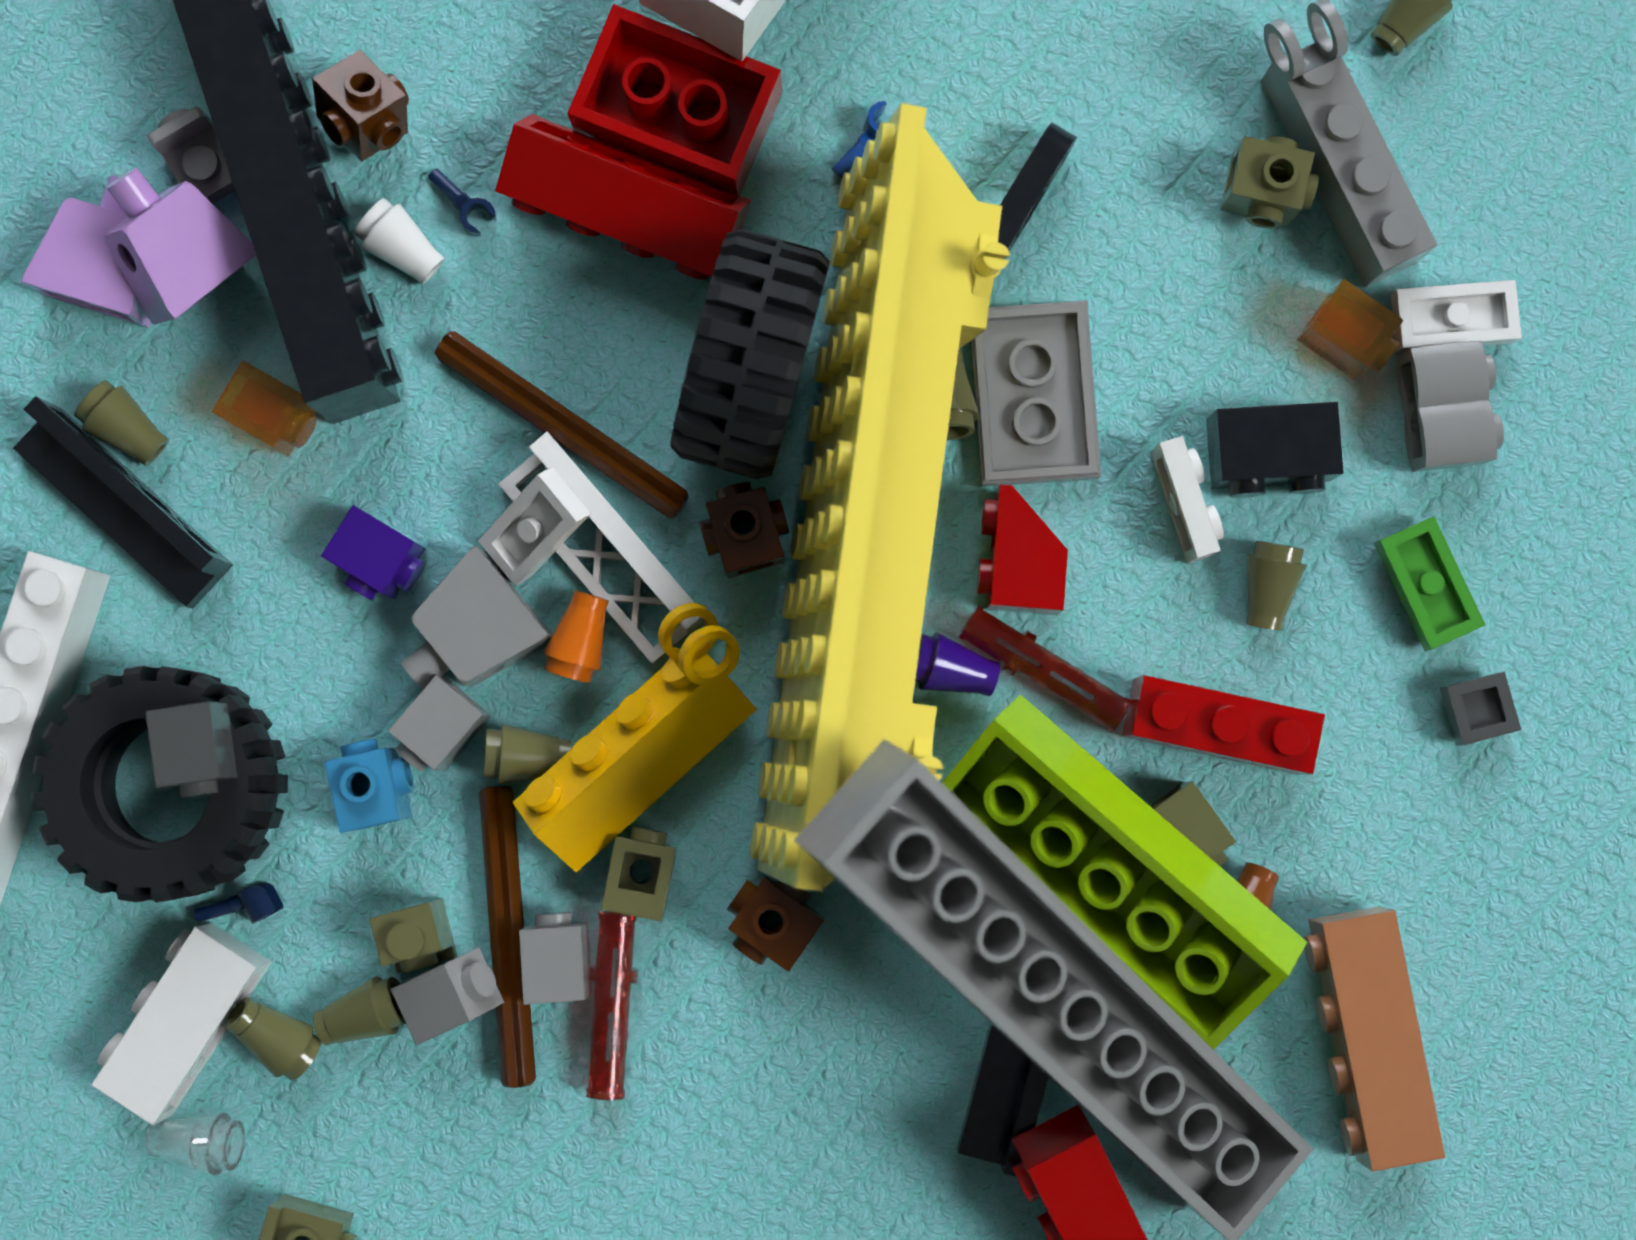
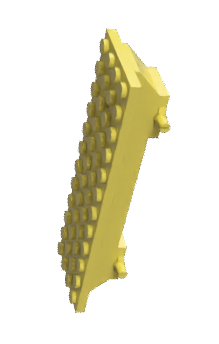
M905 103L900 104L887 123L880 122L875 140H867L863 156L855 157L851 173L844 172L840 184L838 208L846 209V217L843 231L836 230L830 254V265L839 267L836 288H829L827 290L822 313V323L831 325L828 347H820L814 373V381L823 383L820 406L813 405L811 407L806 432L807 441L815 442L812 465L804 464L799 482V500L807 501L804 524L796 523L791 541V559L799 560L796 583L787 584L783 600V618L791 619L788 643H779L775 659V678L783 679L780 703H771L767 718V738L775 739L772 763L763 762L758 785L759 798L767 799L763 823L755 822L750 844V857L758 859V871L798 889L822 892L823 888L835 880V878L794 840L884 739L917 758L938 780L943 775L936 773L937 769L943 770L941 761L932 756L937 707L915 704L912 701L958 350L986 330L994 279L999 275L1001 269L1007 266L1009 260L1005 259L1010 257L1007 247L998 242L1002 206L977 201L924 128L927 108Z

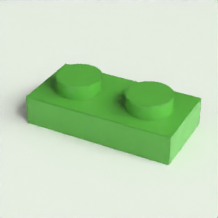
M1434 516L1374 542L1424 651L1432 650L1486 625Z

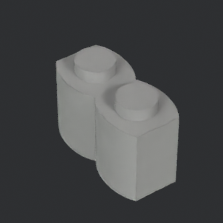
M1482 341L1409 348L1397 355L1398 385L1405 413L1406 448L1412 472L1481 465L1496 460L1497 449H1500L1503 445L1504 429L1500 416L1497 413H1493L1489 401V390H1492L1496 383V367L1492 356L1485 354Z

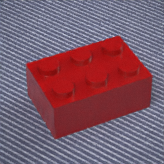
M613 4L567 114L574 131L741 195L782 96L781 70L747 56L743 61H740L697 36Z

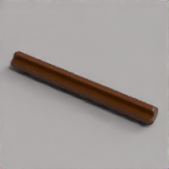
M449 331L439 342L435 355L440 362L542 432H548L555 441L664 516L674 519L684 508L689 498L686 489L456 331Z
M504 785L481 789L479 792L492 970L496 979V985L505 1002L495 1007L501 1083L504 1087L518 1088L532 1085L536 1079L531 1008L530 1004L523 1005L519 930L524 928L515 806L512 803L514 801V792L510 786Z

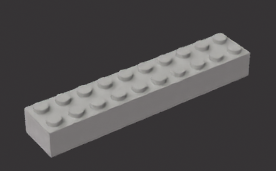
M884 739L795 838L794 841L1190 1209L1227 1240H1238L1313 1151V1148L917 758Z

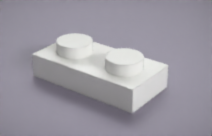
M1516 280L1397 289L1391 294L1396 353L1415 347L1479 340L1482 341L1483 346L1510 344L1522 338Z
M1183 436L1159 443L1150 453L1186 562L1189 564L1208 558L1221 551L1218 540L1224 538V532L1216 508L1213 505L1206 506L1199 486L1200 483L1205 481L1200 457L1194 448L1187 450Z
M552 466L539 473L478 542L516 587L531 578L591 513Z

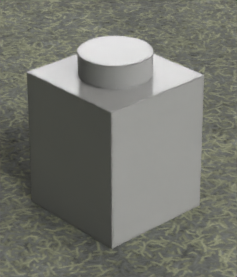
M436 675L388 731L400 741L395 748L396 752L413 767L421 772L427 766L436 771H445L491 718V715L448 678Z
M571 912L536 914L535 925L526 926L519 930L523 1005L586 1000L592 994L588 922L572 923Z
M479 947L391 989L416 1045L465 1024L505 1003L496 985L494 973L487 965Z

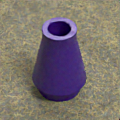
M935 632L932 637L921 634L915 682L919 683L920 690L978 693L989 697L993 694L1000 673L999 662L987 659L938 632Z

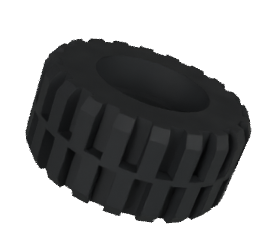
M744 229L726 234L714 267L713 276L697 326L674 419L670 447L680 458L755 479L765 478L773 474L830 261L820 250Z
M140 666L125 669L122 676L107 674L91 682L90 689L92 693L89 695L74 694L62 706L63 712L68 715V718L65 722L49 723L42 736L44 741L51 743L47 756H35L32 774L43 775L42 792H31L33 811L45 810L48 824L41 826L39 831L46 845L60 844L64 852L58 856L57 861L69 874L85 873L87 875L84 879L85 886L100 894L116 892L118 900L136 903L154 900L156 903L196 896L215 890V886L221 883L231 882L246 871L244 864L248 860L260 858L270 843L264 837L268 829L279 827L284 810L276 808L278 793H288V775H279L277 760L286 757L281 741L271 740L267 733V730L273 725L263 710L253 709L249 705L250 697L239 688L221 683L220 678L205 673L164 666L161 668ZM209 701L228 704L238 778L217 781L219 793L210 794L202 817L185 836L167 842L152 841L143 837L130 826L123 816L118 805L115 784L117 769L124 752L140 734L148 730L145 711Z

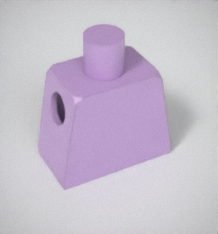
M135 167L107 186V190L124 210L128 218L105 235V242L147 318L153 325L179 317L256 256L252 242L193 184L187 181L169 187L160 194H157L140 170Z
M111 175L100 206L70 197L63 201L29 263L21 282L43 296L149 328L151 321L147 318L105 242V235L128 218L127 214L107 190V186L119 178L118 176Z

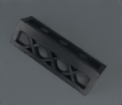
M35 396L23 410L37 423L13 449L186 607L194 608L233 564L92 435L83 431L82 426L62 408Z
M989 1023L957 1151L959 1154L999 1164L1004 1174L1016 1177L1012 1167L1023 1161L1012 1139L1036 1126L1048 1076L991 1023Z

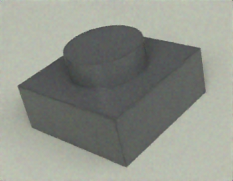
M1505 671L1440 688L1456 746L1467 745L1522 730Z

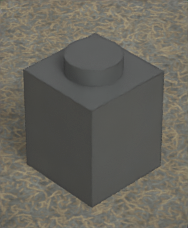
M209 701L145 711L156 788L178 787L179 798H189L219 793L217 781L238 778L228 704Z

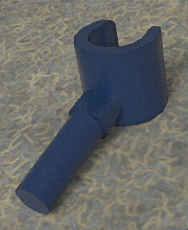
M438 168L430 172L428 179L460 212L461 223L467 233L476 237L481 236V233L469 224L467 220L468 215L474 209H484L493 220H497L493 206L486 199L479 197L470 198Z
M264 882L248 887L229 899L195 907L193 914L195 920L200 922L235 913L244 908L251 923L254 924L280 911L284 905L274 886Z

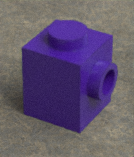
M352 505L321 557L346 571L347 573L341 582L364 597L373 600L377 592H380L395 599L400 590L405 593L408 592L418 580L425 565V562L420 560L426 548L355 505Z

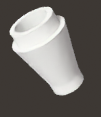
M385 198L379 200L365 214L354 230V235L363 241L361 246L363 250L407 273L422 285L436 273L445 260L435 250L402 205L399 203L393 206Z

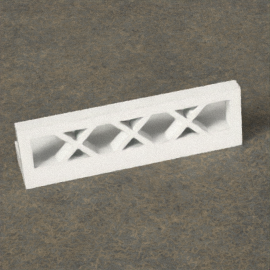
M545 432L529 446L534 454L498 485L514 501L521 493L518 487L544 465L547 469L553 466L590 511L591 514L588 517L597 526L595 551L569 549L563 543L556 552L593 595L609 600L606 611L654 665L666 653L659 643L653 647L639 630L641 604L666 606L669 611H672L680 605L694 603V601L548 432ZM604 535L619 553L603 552ZM578 558L594 559L593 575ZM602 560L627 561L635 570L633 596L608 594L600 585ZM642 581L649 586L658 598L641 597ZM616 602L633 604L631 620ZM689 617L680 622V625L673 631L672 646L675 647L705 621L704 618Z

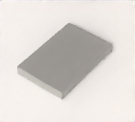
M1087 301L989 307L986 330L970 341L974 399L980 415L976 421L981 487L999 486L1000 484L1021 485L1099 479L1101 477Z

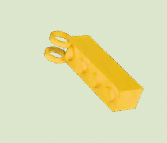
M686 603L674 608L666 615L658 631L659 644L670 657L664 666L638 690L627 696L619 704L618 708L588 735L580 738L569 752L542 776L532 781L527 789L512 802L533 834L576 873L757 710L728 677L735 669L740 656V647L736 638L727 629L718 626L716 617L704 605ZM689 617L704 618L705 627L693 632L684 641L681 649L672 646V634L680 622ZM717 639L723 640L726 643V653L719 665L707 654Z

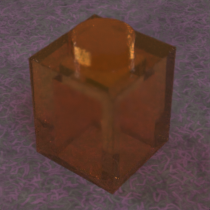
M1343 279L1329 292L1296 340L1355 380L1370 369V367L1379 372L1388 362L1400 344L1392 336L1403 322V319Z
M243 360L211 411L287 456H290L295 446L300 448L308 441L317 423V417L314 416L316 411L304 403L301 393Z

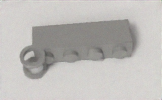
M1317 0L1307 7V22L1315 42L1301 49L1293 30L1282 19L1274 20L1265 25L1264 41L1272 64L1260 82L1289 139L1296 141L1300 145L1299 149L1315 152L1310 173L1319 175L1316 192L1366 288L1418 263L1438 245L1341 57L1348 51V37L1344 23L1338 11L1329 0ZM1323 19L1330 30L1332 41L1325 30ZM1280 40L1286 50L1287 56H1285L1282 50Z

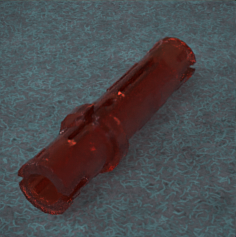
M978 605L963 627L959 635L960 639L968 641L1004 664L1002 671L1013 676L1017 672L1054 695L1060 701L1067 703L1087 717L1100 723L1111 733L1118 727L1126 715L1132 700L1127 697L1124 698L1080 668L1070 664L1035 642L1037 635L1029 630L1022 634L984 611V608ZM996 638H1001L1040 663V666L1033 665L996 642ZM1054 671L1093 696V699L1086 698L1049 675L1050 672Z
M602 911L598 914L600 922L596 965L591 966L589 971V980L595 982L590 1035L589 1083L586 1089V1096L598 1100H620L625 1098L624 1078L629 1036L631 984L638 982V969L633 967L634 930L637 917ZM618 948L615 995L611 998L613 949ZM610 1012H613L610 1060L606 1061L608 1016Z

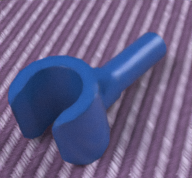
M880 101L872 105L864 124V133L831 168L841 179L844 172L848 173L852 168L855 157L863 156L867 140H875L879 127L875 121L884 112L887 102Z

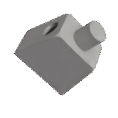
M474 546L412 615V623L427 642L402 661L401 664L422 689L436 675L443 676L449 670L453 672L463 685L472 687L545 647L553 634L488 554L479 547Z

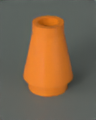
M574 590L568 608L543 651V654L548 656L544 670L572 680L591 683L594 670H601L605 613L609 600Z

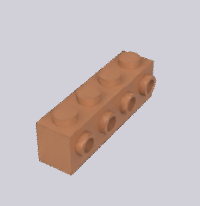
M1378 906L1308 919L1311 935L1304 936V940L1307 941L1304 950L1310 970L1312 972L1319 971L1323 996L1316 997V1010L1323 1032L1331 1033L1335 1057L1328 1058V1069L1336 1094H1343L1348 1118L1340 1120V1129L1348 1155H1355L1356 1160L1372 1172L1446 1158L1396 911Z

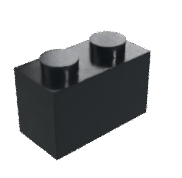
M1338 402L1224 408L1215 410L1206 419L1211 489L1229 488V497L1244 498L1265 495V486L1288 485L1289 494L1317 493L1326 490L1325 482H1330L1344 474Z

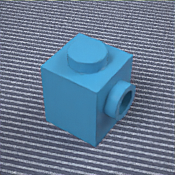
M377 739L364 740L341 746V758L324 761L340 833L358 831L412 818L407 793L414 791L412 771L409 763L405 759L398 757L395 748L379 749Z

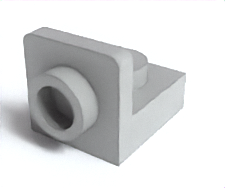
M196 106L190 110L181 109L168 114L160 121L159 128L147 135L150 143L164 157L179 183L187 181L193 184L212 204L235 191L213 121L200 107Z

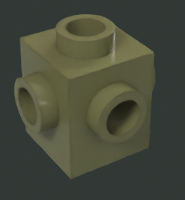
M1244 136L1232 154L1220 210L1245 215L1246 221L1249 224L1261 228L1276 229L1280 228L1282 224L1289 226L1301 210H1309L1314 201L1319 182V175L1310 173L1315 152L1299 149L1300 145L1296 141L1285 137L1270 136L1260 140Z

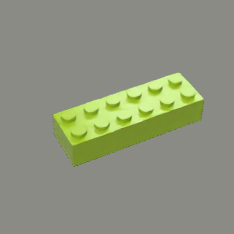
M1021 694L989 724L942 782L965 807L1213 1050L1290 975L1307 944V941Z

